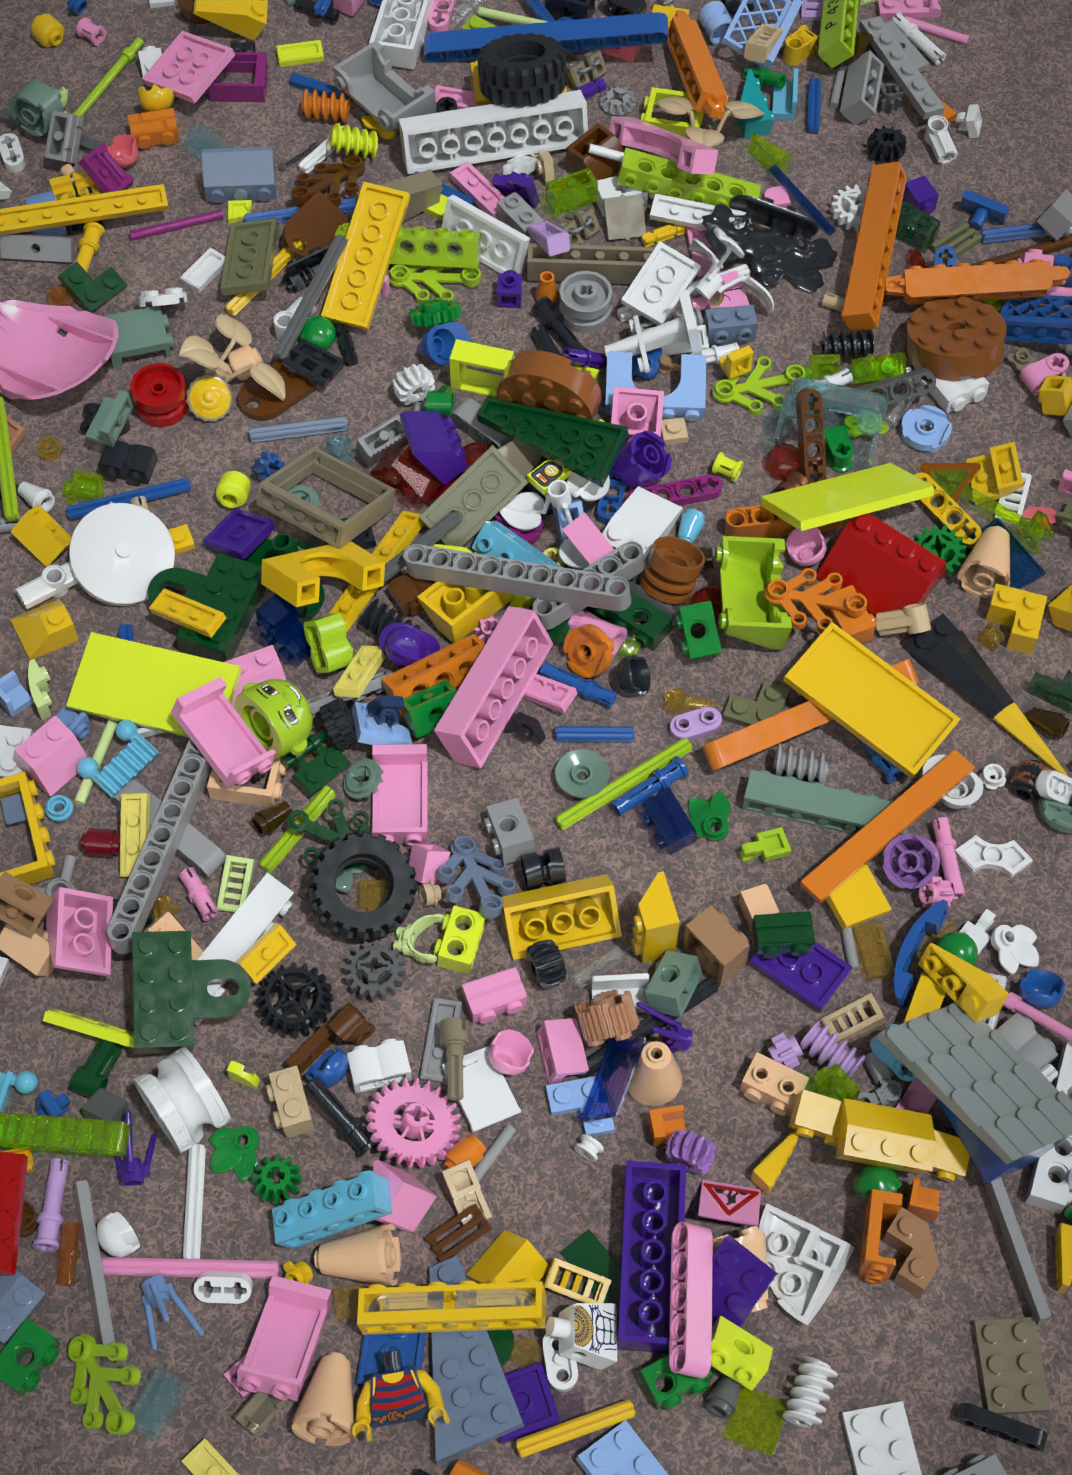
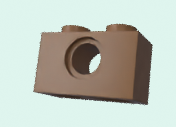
M4 871L0 877V920L32 937L55 899Z

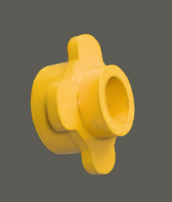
M287 1261L284 1263L283 1268L286 1271V1279L309 1284L312 1281V1270L305 1262L298 1261L293 1264L291 1261Z

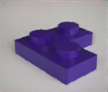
M512 171L510 176H501L495 173L491 182L500 193L509 196L516 192L529 206L537 207L540 199L531 176L526 173L518 174Z

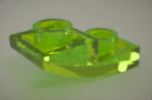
M904 352L882 356L873 355L852 360L853 377L856 384L877 382L907 373Z

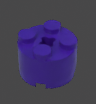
M643 431L627 439L612 467L614 476L636 489L638 486L641 488L647 487L670 471L672 459L670 453L667 454L664 449L666 444L663 439L651 431Z

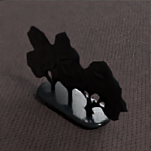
M737 195L730 199V208L720 204L714 207L711 215L702 216V224L707 228L705 237L713 247V252L720 260L727 251V246L716 237L714 233L716 226L724 231L728 237L732 238L740 246L744 254L748 253L753 257L751 265L756 272L760 273V280L764 287L780 284L783 276L789 275L796 287L808 293H814L817 289L824 286L823 276L818 270L834 266L837 252L832 250L831 244L827 239L819 238L813 241L805 239L813 237L818 233L819 226L817 222L808 216L797 213L795 207L787 205L786 208L773 204V199L765 197L764 200L748 195ZM731 209L744 211L746 214L735 216ZM730 217L735 218L733 222H729ZM740 220L742 223H744L745 220L747 221L745 227L741 229H736L734 227V225ZM753 221L768 226L771 229L768 231L759 230ZM750 224L753 226L752 231L748 228ZM782 232L787 233V234H790V235H792V236H791V237H786V235L783 234ZM799 240L803 242V247L798 246ZM732 251L726 260H735L739 256Z

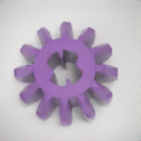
M683 1129L673 1131L671 1137H669L665 1157L671 1164L686 1165V1171L689 1173H708L713 1165L717 1147L711 1143L710 1139L702 1137V1134L698 1135L693 1131L687 1132Z

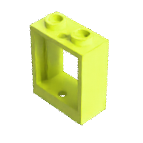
M652 87L650 97H645L644 110H646V113H642L641 120L687 138L685 130L691 127V123L653 118L655 106H658L655 105V102L666 97L689 99L687 92ZM692 110L695 127L701 128L704 113Z
M456 339L450 356L451 388L497 398V387L502 376L468 369L467 364L504 372L509 360L514 359V351Z

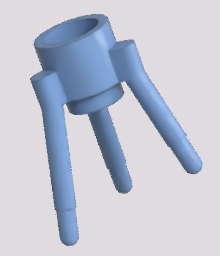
M163 1275L153 1276L142 1283L141 1288L144 1295L141 1297V1300L145 1307L152 1350L157 1349L152 1307L159 1308L165 1322L169 1321V1315L165 1304L170 1301L169 1296L200 1336L204 1335V1331L177 1295L173 1284H167Z

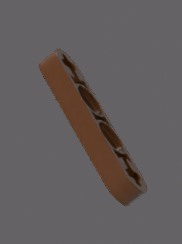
M804 388L796 396L800 473L806 477L810 484L826 480L823 407L819 391ZM813 396V401H810L809 404L805 403V398ZM810 410H813V411H814V414H811V413H806V414H805V411H810ZM813 418L816 423L813 431L808 432L805 428V423L808 419ZM814 443L817 446V452L813 457H809L807 455V448L810 444ZM808 461L817 462V464L809 465ZM814 471L818 473L813 479L809 478V475L813 474Z

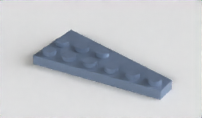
M458 1256L429 1267L430 1283L443 1282L447 1285H459L461 1281H468ZM488 1331L431 1332L433 1380L440 1387L444 1409L450 1417L449 1424H446L443 1416H439L435 1421L437 1429H435L436 1463L441 1464L524 1427L525 1425Z

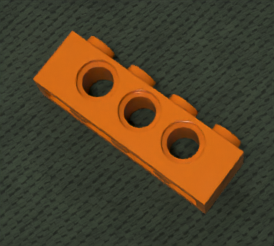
M472 634L382 678L386 695L403 696L404 699L444 680H447L454 688H460L486 644L475 634Z

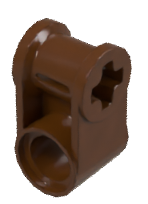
M349 1002L328 1023L329 1027L340 1038L357 1045L362 1044L368 1039L376 1028L371 1022L366 1021V1018L356 1006Z

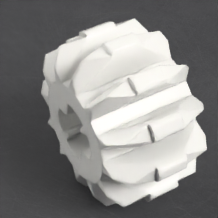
M413 363L409 368L404 367V370L397 372V377L392 380L395 395L405 405L410 403L414 405L418 401L424 402L427 392L435 389L434 376L423 364L416 366Z

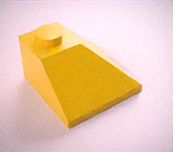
M59 599L10 619L29 660L79 640L74 624L64 604Z

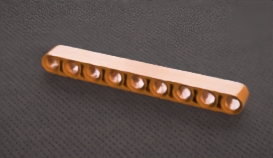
M910 658L891 665V667L915 685L920 683ZM806 701L701 747L711 771H714L834 719L810 701Z

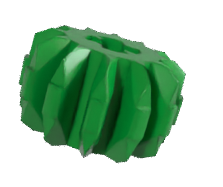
M277 1153L274 1161L271 1162L265 1156L263 1159L265 1166H255L257 1175L252 1176L251 1180L256 1185L254 1188L255 1194L262 1195L264 1203L269 1202L273 1197L274 1205L279 1206L280 1198L284 1197L286 1201L291 1199L289 1193L294 1195L300 1193L297 1185L303 1183V1178L298 1175L301 1171L298 1164L292 1165L291 1157L288 1156L282 1161L280 1154ZM280 1175L282 1178L279 1179L280 1183L273 1184L272 1180L275 1181V1176Z

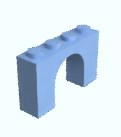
M607 352L605 416H611L614 387L637 389L633 384L631 375L632 352ZM681 355L680 383L674 392L663 398L662 420L684 417L687 421L704 419L706 355Z

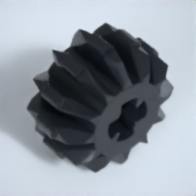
M883 125L881 129L875 128L874 132L868 137L867 151L872 156V161L879 159L880 164L884 161H887V163L899 162L906 152V136L902 135L901 130L895 131L893 126L886 128Z
M540 940L527 947L526 957L530 973H532L534 981L537 982L540 988H552L566 980L565 962L559 947L556 946L553 940Z

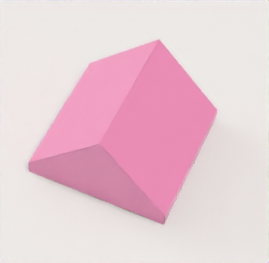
M380 1160L373 1161V1171L375 1174L388 1179L392 1214L376 1220L385 1224H393L395 1228L405 1232H414L437 1198V1195L412 1174Z

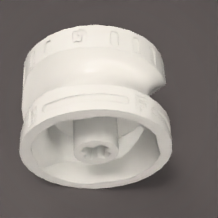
M184 1046L157 1064L159 1071L157 1078L151 1074H143L133 1079L139 1094L151 1114L180 1154L202 1139L203 1124L209 1123L216 1128H221L231 1121L230 1114L210 1079L194 1056Z

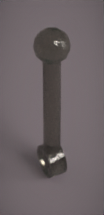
M312 143L307 150L285 163L278 164V170L280 172L286 171L288 166L311 153L318 145Z

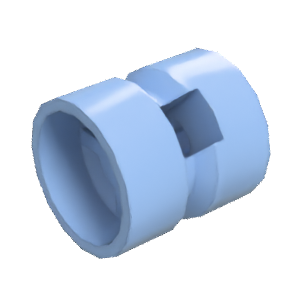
M712 1L703 6L698 14V19L703 28L706 29L705 32L711 42L719 45L723 44L721 41L732 18L722 2ZM730 34L729 37L733 38L735 34Z

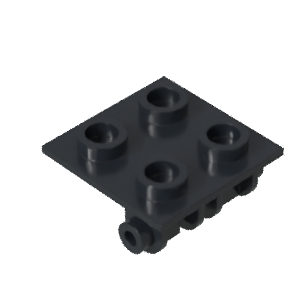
M320 246L315 247L307 253V256L301 259L295 257L287 262L281 283L288 282L286 288L289 293L293 291L296 293L310 285L309 279L312 281L329 246L320 248Z

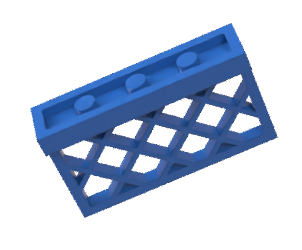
M1045 295L1041 298L1006 300L1000 312L1006 322V341L1072 345V317L1069 315L1072 314V296ZM1013 303H1023L1016 307L1012 305ZM1040 304H1047L1040 308L1037 307ZM1064 305H1071L1065 309L1061 308ZM1028 309H1031V310H1032L1031 312L1026 313V314H1024V315L1021 313V312L1026 311V310H1028ZM1052 310L1055 311V313H1053V314H1051V315H1048V316L1045 314V313L1050 312V311H1052Z

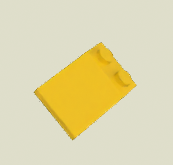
M194 0L193 14L250 40H255L267 23L268 0Z

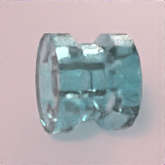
M335 434L326 441V447L331 452V456L345 463L354 459L355 450L350 446L351 440L347 434Z

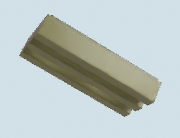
M966 222L932 244L931 251L935 254L939 247L945 245L954 249L968 238H971L955 249L958 258L981 243L983 236L980 234L976 235V230L974 228L970 230V225ZM943 253L942 256L939 257L943 259L944 263H947L948 259H951L947 258V255H945V253Z

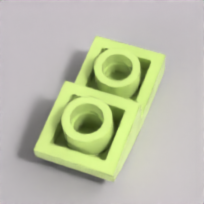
M35 659L29 661L28 667L29 687L41 719L44 720L52 716L48 707L52 705V702L47 694L50 691L47 682L51 679L45 667L39 668Z

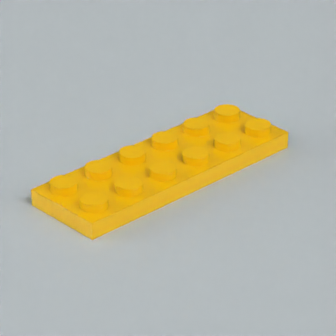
M363 182L346 235L348 244L337 263L321 316L333 322L369 330L411 197L408 192Z

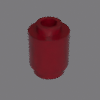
M88 828L87 833H83L81 836V849L85 850L88 856L114 857L115 855H120V833L111 829Z

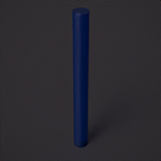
M776 164L771 166L769 172L829 236L835 233L836 228Z

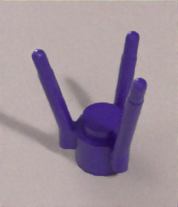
M642 1002L636 1003L637 1007L670 1025L666 1029L652 1027L651 1030L663 1036V1042L666 1043L671 1053L674 1054L676 1050L687 1051L693 1037L690 1029L682 1027L681 1022L670 1019ZM620 1043L618 1047L620 1049L642 1050L647 1044Z
M127 1110L125 1112L127 1158L123 1160V1164L117 1139L110 1137V1142L117 1168V1179L121 1180V1185L136 1186L144 1184V1178L150 1177V1164L157 1135L155 1133L151 1135L145 1161L142 1164L140 1158L133 1157L131 1112Z

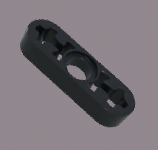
M960 1403L956 1421L960 1424L995 1437L998 1436V1438L1034 1451H1044L1048 1437L1045 1431L973 1404Z

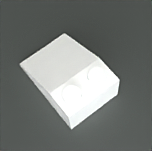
M638 486L614 514L602 534L614 549L630 541L638 542L643 548L646 564L654 541L659 537L668 536L683 507Z

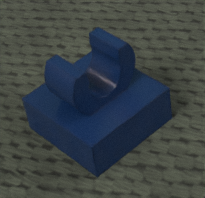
M379 695L367 704L368 715H376L378 725L386 722L385 716L389 718L390 726L395 725L399 721L397 712L404 707L403 696Z

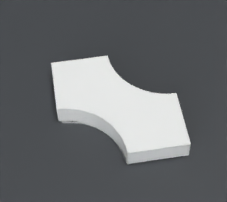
M975 835L955 849L957 858L971 873L989 868L999 870L1012 878L1033 861L1014 840L1006 844H991Z

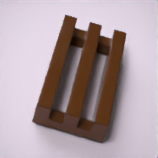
M327 1021L286 1061L287 1068L297 1066L301 1075L336 1040L335 1032L329 1027Z
M474 1204L428 1235L426 1239L432 1245L434 1252L437 1253L440 1262H443L492 1231L493 1228L478 1204ZM474 1213L477 1215L474 1220L441 1242H437L436 1239L457 1224ZM482 1223V1229L444 1253L442 1248Z

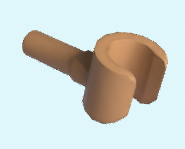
M661 355L659 362L661 374H668L672 371L680 372V365L673 364L669 355Z

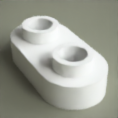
M1043 770L1035 781V787L1041 797L1066 805L1072 802V778L1051 770Z
M545 1334L542 1349L548 1383L557 1392L570 1391L574 1388L578 1379L577 1362L561 1356L559 1351L552 1348V1344L555 1341H559V1337ZM559 1372H565L568 1375V1379L562 1382L557 1379L556 1375Z

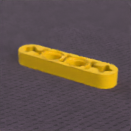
M916 473L914 476L934 486V496L919 499V501L943 525H946L950 532L955 529L956 538L963 537L962 545H966V548H974L983 534L979 525L928 474ZM937 496L943 497L945 501L942 506L937 508L931 506L933 498ZM952 513H959L961 515V520L957 524H949L947 521ZM964 526H966L970 533L975 532V539H967L966 533L962 530Z

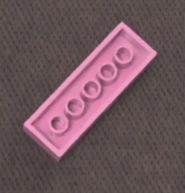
M508 606L442 718L437 723L434 731L454 762L477 768L483 766L505 725L552 648L553 642L534 610Z

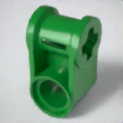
M842 424L824 428L825 453L830 467L838 473L848 472L852 467L851 457L854 453V447L846 425Z

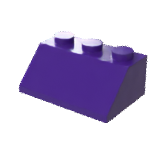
M403 411L400 414L412 454L444 485L468 467L465 459L467 453L461 446L460 442H462V439L455 430L457 425L449 416L445 418L439 411Z

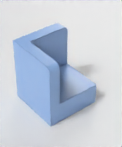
M14 671L0 678V704L11 717H14L34 703L32 697L20 684L18 676Z

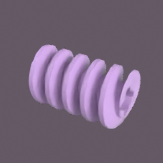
M819 1020L803 1038L800 1048L804 1050L811 1046L808 1054L810 1057L820 1054L817 1063L822 1065L829 1061L826 1070L830 1073L838 1069L835 1078L840 1080L847 1077V1081L863 1063L866 1056L863 1054L855 1058L857 1048L853 1047L846 1051L845 1048L848 1041L845 1039L837 1043L839 1033L835 1032L829 1036L827 1033L830 1025L827 1024L820 1028L818 1027Z

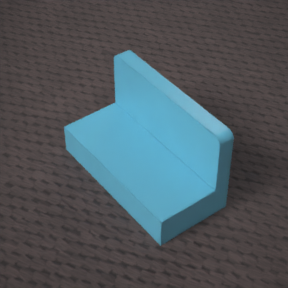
M794 68L792 81L786 80V84L782 89L773 87L772 112L774 119L795 120L799 69Z

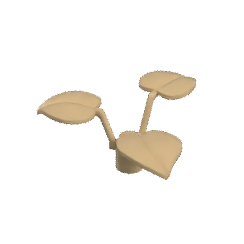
M666 97L655 102V105H658L660 109L667 113L675 115L688 114L691 127L685 130L687 138L711 148L724 141V136L720 131L728 116L732 115L739 119L764 116V112L750 103L732 101L725 105L727 111L724 113L716 131L695 127L694 113L692 111L694 109L689 99Z
M225 314L218 315L215 320L218 330L224 336L231 339L230 344L220 359L218 354L214 353L213 346L199 336H190L183 342L179 356L189 358L206 367L207 370L203 375L216 374L220 378H225L226 382L229 383L231 379L249 371L257 383L282 401L285 399V383L282 376L265 363H259L257 366L250 364L229 375L228 371L230 369L224 360L235 345V342L244 346L249 345L252 341L250 331L238 320Z

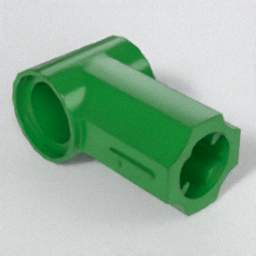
M442 385L435 392L428 391L426 411H439L442 415H452L456 393L450 386Z

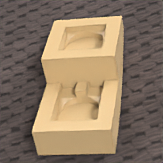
M470 1160L442 1171L458 1215L474 1204H478L486 1219L492 1218ZM474 1213L461 1222L462 1226L474 1220L477 1215Z

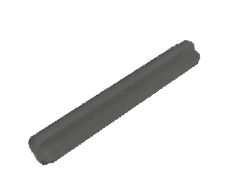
M454 512L448 514L410 545L432 546L460 524L459 517ZM405 549L385 564L384 583L406 566L403 557Z

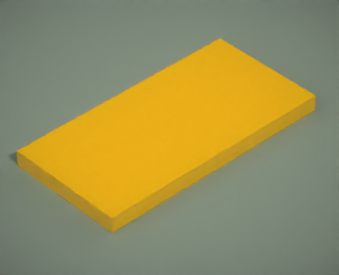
M833 622L830 623L783 679L786 684L911 779H913L961 719Z

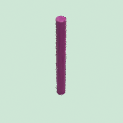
M220 209L129 231L133 241L223 219V214Z

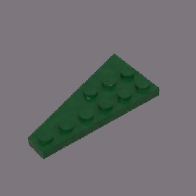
M489 397L485 398L477 413L478 422L602 488L629 434L628 427Z

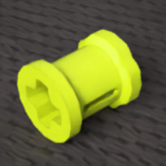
M720 452L713 464L712 473H721L730 477L731 481L736 482L741 474L744 462L732 460L725 457V453Z

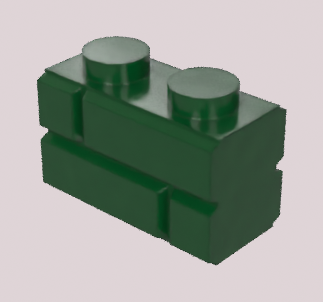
M810 911L754 915L752 930L756 955H763L765 958H776L782 953L804 956L813 951L815 936Z

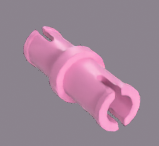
M188 868L191 873L190 875L184 869L179 874V878L188 891L190 902L195 903L204 921L210 920L207 914L211 916V919H214L219 914V910L209 896L210 890L208 886L203 885L195 868Z

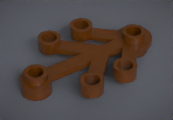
M355 155L348 156L344 159V163L340 164L317 163L314 166L315 174L300 173L296 176L298 186L291 190L292 202L296 207L301 208L318 190L323 191L330 187V193L327 194V198L335 206L341 205V180L348 176V182L345 184V194L347 196H356V192H359L357 179L365 171V163L361 157ZM311 182H319L313 185L312 187L307 188L311 185Z

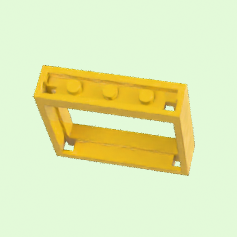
M24 771L0 779V798L18 792L22 793L38 861L5 872L31 885L55 877L52 866L56 865L53 851L48 850L47 843L51 842L47 827H42L41 819L45 818L43 808L40 802L36 803L35 796L39 795L35 780H30Z

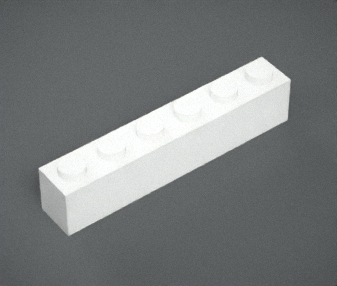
M266 873L198 960L225 959L236 962L274 924L279 914L284 917L293 906L290 900L294 892L269 873ZM226 981L210 983L207 986L208 993L215 997L222 996L225 992L222 986ZM203 1019L194 1020V1024L198 1026Z

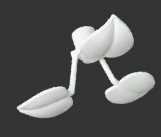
M717 226L714 228L716 237L727 246V251L720 261L705 244L696 238L692 240L688 250L696 252L712 261L707 274L695 286L699 294L709 300L717 291L721 294L725 289L739 282H744L766 302L770 313L774 310V301L770 293L750 276L742 275L723 286L721 285L723 279L717 272L723 268V263L733 251L740 258L744 257V252L732 238L728 237L724 231Z
M572 473L567 483L563 480H555L548 486L549 494L545 495V504L537 493L525 492L514 496L500 510V514L512 527L518 530H531L540 525L541 514L547 513L551 502L555 508L564 510L568 524L573 521L568 509L572 501L571 495L574 498L580 495L585 501L598 500L608 492L610 478L608 476L602 488L576 473ZM569 538L563 541L559 549L562 561L572 568L585 569L588 567L589 563Z

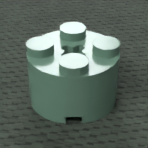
M32 79L9 102V109L14 120L18 118L22 123L20 127L23 130L38 137L49 131L52 110L64 112V107L60 100L62 97L61 93L56 88H50L36 79Z

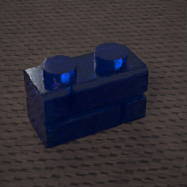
M670 787L642 801L643 812L640 813L641 818L647 828L650 826L654 828L656 834L653 837L660 850L666 848L669 855L698 840L695 828Z

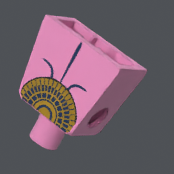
M737 270L720 275L723 279L721 285L723 286L738 278ZM741 282L725 289L721 294L717 291L709 300L705 299L701 294L698 297L690 298L693 311L697 307L700 311L750 305Z

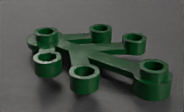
M332 799L327 805V813L333 818L338 833L309 820L308 814L302 810L291 812L287 819V827L292 833L302 834L307 831L328 842L337 837L342 839L347 833H350L343 815L344 804L339 799ZM331 805H339L340 811L333 812L330 808ZM362 810L356 811L352 817L353 826L358 828L360 835L362 831L371 832L368 826V814ZM299 816L303 818L304 822L296 824L293 819ZM363 816L365 822L362 824L357 823L355 818ZM316 847L307 848L303 855L305 863L313 865L315 860H309L307 854L314 852L318 858L319 853L324 847L318 849ZM363 863L352 864L345 867L339 873L338 877L343 875L346 871L361 866H365L366 868L371 870H377V868Z

